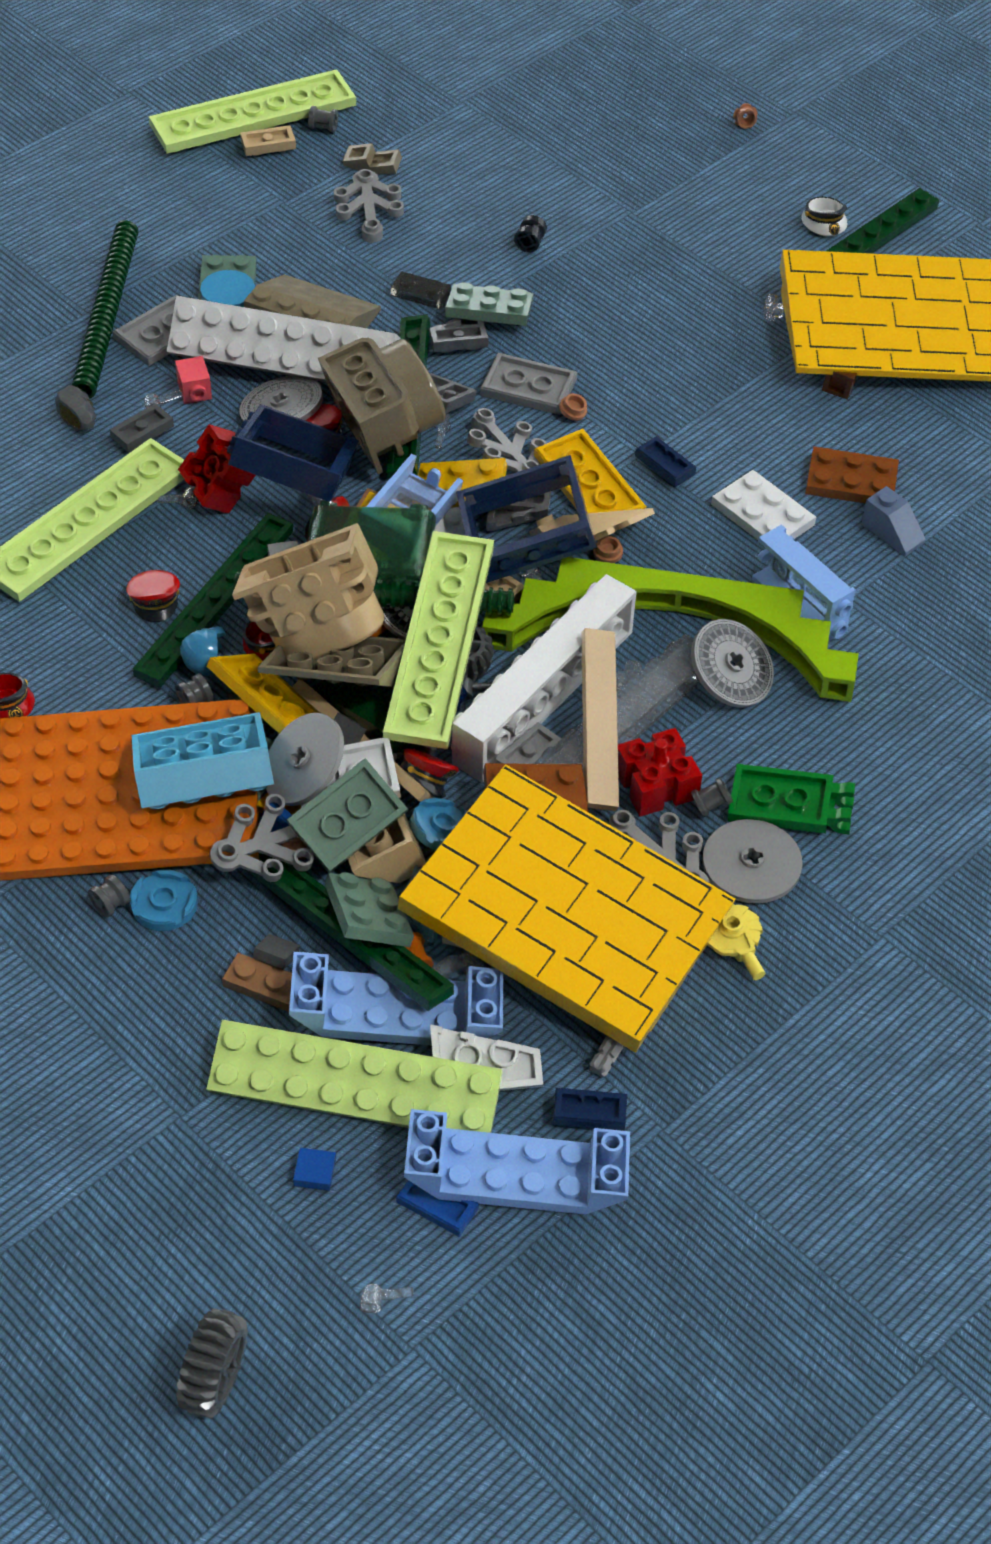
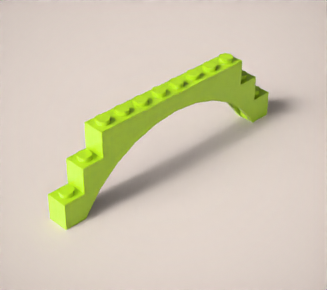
M573 557L561 559L556 582L526 578L520 603L514 604L511 616H507V613H502L499 616L497 612H492V615H488L486 612L482 625L486 635L492 637V645L495 650L513 652L542 632L549 630L553 621L557 618L560 619L568 612L571 604L575 600L579 601L587 593L592 583H597L607 574L637 591L635 609L677 611L713 620H733L745 625L763 643L773 648L795 666L821 698L852 701L859 653L827 649L831 622L800 617L804 590Z

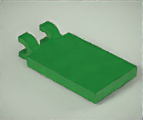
M737 764L731 793L733 803L729 804L728 822L754 819L771 823L779 828L825 834L826 828L829 826L837 833L849 835L856 783H833L834 775ZM835 803L842 808H834Z

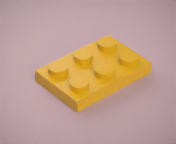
M505 458L420 463L418 476L426 480L428 472L432 468H436L441 473L438 487L448 491L457 478L463 480L461 490L506 476L508 466ZM412 501V506L422 510L421 512L431 511L423 505ZM457 501L451 508L459 507V502Z

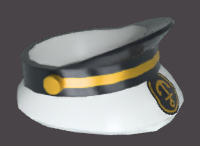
M815 197L806 203L801 219L803 224L812 232L825 237H834L840 235L847 228V218L844 214L847 206L831 197Z

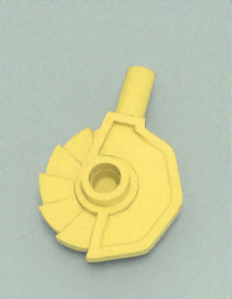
M733 904L707 945L721 956L735 957L738 962L743 961L753 980H759L766 974L755 956V946H758L760 934L763 933L759 916L748 910L749 907Z

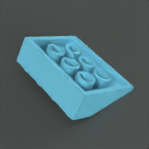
M260 712L131 735L134 774L141 808L161 809L169 803L180 801L194 803L202 797L213 795L227 797L235 791L246 789L249 791H260L268 785L274 784Z

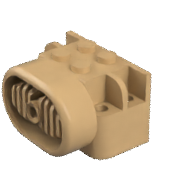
M358 523L244 565L232 594L234 600L244 598L249 608L247 611L249 620L256 622L257 626L265 633H269L276 647L278 645L283 647L286 662L287 656L294 652L311 653L313 660L321 656L329 655L330 650L340 651L354 646L373 635L382 626L385 619L384 612L373 591L378 574V566Z

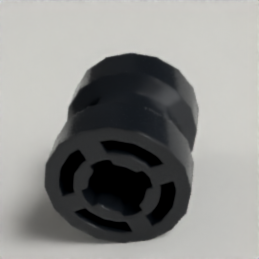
M536 215L526 216L514 236L515 245L524 252L531 253L536 251L541 243V239H543L547 232L545 221Z

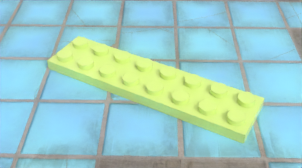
M336 69L149 116V124L168 154L195 146H203L219 140H226L240 135V132L273 128L277 125L297 122L309 117L311 106H316L317 109L332 111L333 109L344 110L348 107L356 106V96Z
M152 438L148 439L0 546V589L18 602L22 601L182 482L184 478L178 471V468L184 459Z
M433 531L383 730V738L448 749L452 733V723L457 711L494 550V540Z
M222 1020L206 1089L209 1092L406 1128H409L411 1109L446 1112V1128L492 1133L503 1070Z

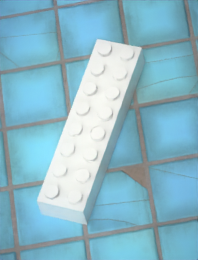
M176 296L167 352L186 358L203 356L204 361L288 376L309 377L313 380L326 382L318 361L319 357L360 338H371L379 348H382L401 339V337L390 332Z
M607 574L597 583H592L587 593L579 601L575 600L571 604L568 612L560 619H555L549 630L542 637H537L523 655H518L504 674L497 675L492 685L484 693H479L468 709L455 716L452 723V764L483 783L485 763H495L497 756L537 722L542 724L582 684L581 633L584 628L615 632L616 648L632 633L637 591Z

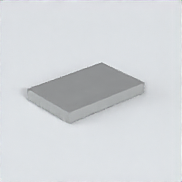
M178 295L171 297L114 330V340L148 366L169 355L167 347L175 300Z
M498 353L480 388V396L561 415L559 404L564 397L571 393L577 380V372Z

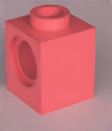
M203 356L175 361L177 383L184 404L211 400L210 376Z

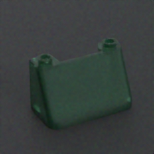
M322 501L319 502V506L313 507L306 542L358 523L378 566L376 580H395L398 584H401L402 581L416 582V585H420L436 523V516L434 512L428 510L427 505L411 504L410 508L337 506L338 504L335 502Z

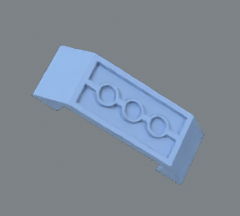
M293 953L289 1016L321 1037L432 1046L430 1024L457 1032L472 1033L475 1036L484 1038L499 1034L503 1030V972L496 968L469 966L465 981L449 980L454 984V995L430 1011H427L380 974L328 970L329 954Z
M411 1109L404 1178L438 1200L457 1202L468 1200L478 1202L479 1204L586 1215L628 1199L629 1131L594 1128L590 1143L450 1129L446 1128V1112Z

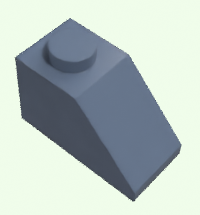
M886 486L866 499L861 525L905 557L925 543L924 534L909 502Z

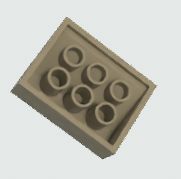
M285 274L256 285L244 300L245 308L361 328H368L381 311V306Z
M370 636L349 648L340 651L330 650L329 655L321 656L313 660L311 653L294 652L287 656V662L283 647L278 645L258 666V673L292 676L300 680L321 679L332 684L350 682L361 687L379 685L385 686L386 689L394 690L406 640Z

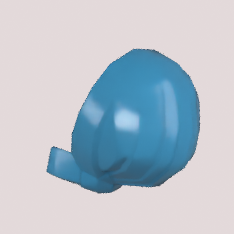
M222 627L202 628L184 638L180 646V653L184 664L191 672L195 674L200 673L202 676L208 677L213 673L206 666L210 657H217L218 651L222 648L221 643L217 639L226 635Z

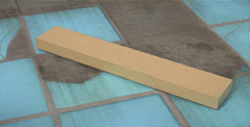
M584 628L581 633L583 767L588 808L616 811L619 807L615 632Z
M299 679L292 687L320 713L329 716L333 720L337 712L340 713L303 680ZM364 734L360 742L370 739ZM394 761L398 783L420 802L424 799L436 798Z

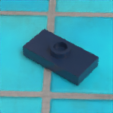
M657 436L636 448L635 457L674 487L696 474L695 465Z
M556 1088L553 1125L625 1131L627 1094Z

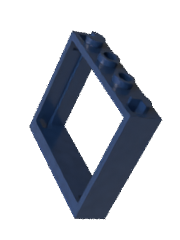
M260 404L255 412L250 411L248 418L244 419L241 428L239 427L235 436H232L227 449V453L231 454L228 465L331 502L351 466L359 440ZM258 436L333 464L330 469L257 443L255 440Z
M571 455L456 492L465 535L479 538L475 520L476 515L569 485L571 487L579 521L494 548L486 583L597 548L579 478Z

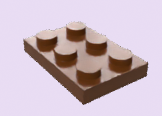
M813 446L805 494L866 504V499L886 486L895 492L899 460Z
M485 763L484 765L485 789L506 764L588 812L582 764Z

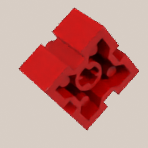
M210 424L196 442L199 445L196 453L189 452L178 468V471L187 484L196 486L193 493L203 507L230 513L242 496L240 490L242 485L249 486L256 475L228 465L231 454L227 453V449L232 436H235L236 433Z
M676 727L652 734L651 742L644 743L638 738L618 744V778L624 788L631 786L629 798L640 817L664 810V803L672 800L675 806L694 801L691 791L695 789L700 791L702 773L693 757L685 756L686 745Z

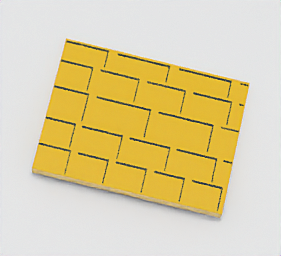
M782 250L779 267L782 279L781 297L796 373L833 375V371L857 373V376L991 381V259Z
M505 764L399 896L398 909L636 1053L648 1033L652 1031L720 926L723 918L731 909L736 898Z

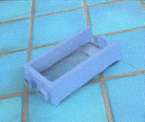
M412 453L360 513L358 521L366 541L407 562L410 561L411 556L452 505L457 503L456 492L461 490L463 480L457 478L448 491L438 487L441 473L436 468H432L428 472L426 480L413 474L417 456Z
M783 525L760 536L758 542L766 549L758 554L757 559L762 563L771 559V564L753 574L752 580L756 584L804 590L800 617L830 621L828 642L835 638H841L849 627L848 623L856 589L850 588L798 541L795 542L794 537L788 536Z

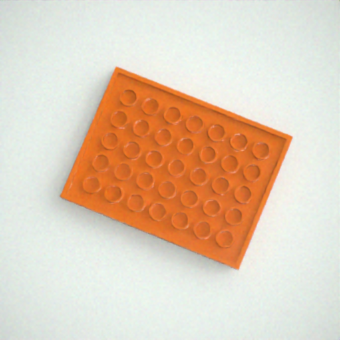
M242 699L0 718V881L213 864L210 859L211 848L217 841L227 839L234 823L235 809L240 804H248L255 810L253 823L245 828L240 843L253 839L259 826L258 791L246 789L235 791L227 797L207 796L194 803L174 802L161 809L141 808L134 774L131 735L256 712ZM247 813L239 814L242 818L250 817ZM222 852L225 856L233 855L230 852ZM259 852L248 855L259 860Z

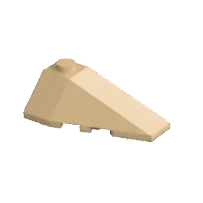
M653 508L588 513L596 541L655 513ZM552 514L535 521L538 527L530 530L529 533L533 536L579 521L578 514L563 515L556 519L553 518Z
M405 814L348 858L355 876L370 879L382 878L393 883H401L415 877L426 864L422 850Z

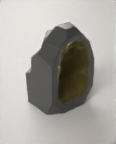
M73 385L57 393L55 399L56 409L64 422L78 431L94 427V420L97 415L94 412L93 402L89 400L87 393Z

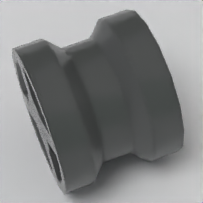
M200 673L193 675L187 683L180 682L175 685V691L181 704L213 701L212 690Z
M114 875L107 876L102 885L93 886L88 890V896L94 907L101 915L107 918L114 914L116 907L125 906L131 901L127 889Z

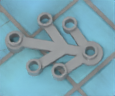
M362 169L353 175V183L349 186L334 189V201L339 203L336 206V217L339 220H348L353 213L364 206L365 222L362 225V238L366 242H378L383 238V226L376 219L375 206L388 212L391 217H401L404 214V203L399 201L402 196L401 186L398 184L386 185L378 181V175L369 169ZM375 190L386 195V198L391 202L374 194L373 191ZM358 191L362 192L361 195H359L357 198H355L353 201L347 204V202L350 199L349 197H351Z
M480 408L473 414L471 421L472 429L469 431L467 443L473 447L484 449L482 459L504 458L501 455L510 457L512 460L505 458L508 466L507 469L515 472L540 465L534 457V449L547 444L543 439L534 438L531 440L529 446L531 454L528 460L521 453L525 440L530 437L532 426L525 421H518L513 431L515 437L513 442H511L495 424L494 413L491 410ZM486 434H490L496 442L485 439Z
M279 794L267 796L264 804L265 812L253 839L240 843L245 828L253 823L255 810L252 806L240 804L235 809L234 823L227 839L214 843L210 851L211 862L218 870L231 872L240 867L263 876L269 882H276L281 878L283 864L280 861L293 865L298 871H307L312 866L314 855L306 848L294 851L280 845L298 837L290 826L271 832L277 816L283 813L285 807V800ZM274 802L280 807L273 808L269 804ZM247 813L250 817L242 818L239 814ZM222 852H230L233 855L225 856ZM259 852L275 859H268L262 862L248 855ZM298 857H305L308 862H300ZM273 867L278 872L270 873L267 868Z
M618 810L612 814L609 825L709 883L708 876L699 870V852L703 844V838L700 834L689 832L683 837L682 849L687 853L686 868L676 860V832L679 828V817L675 813L666 812L660 816L659 829L662 832V847L635 825L636 820L629 811ZM665 822H672L673 825H667ZM688 842H695L697 845H690Z

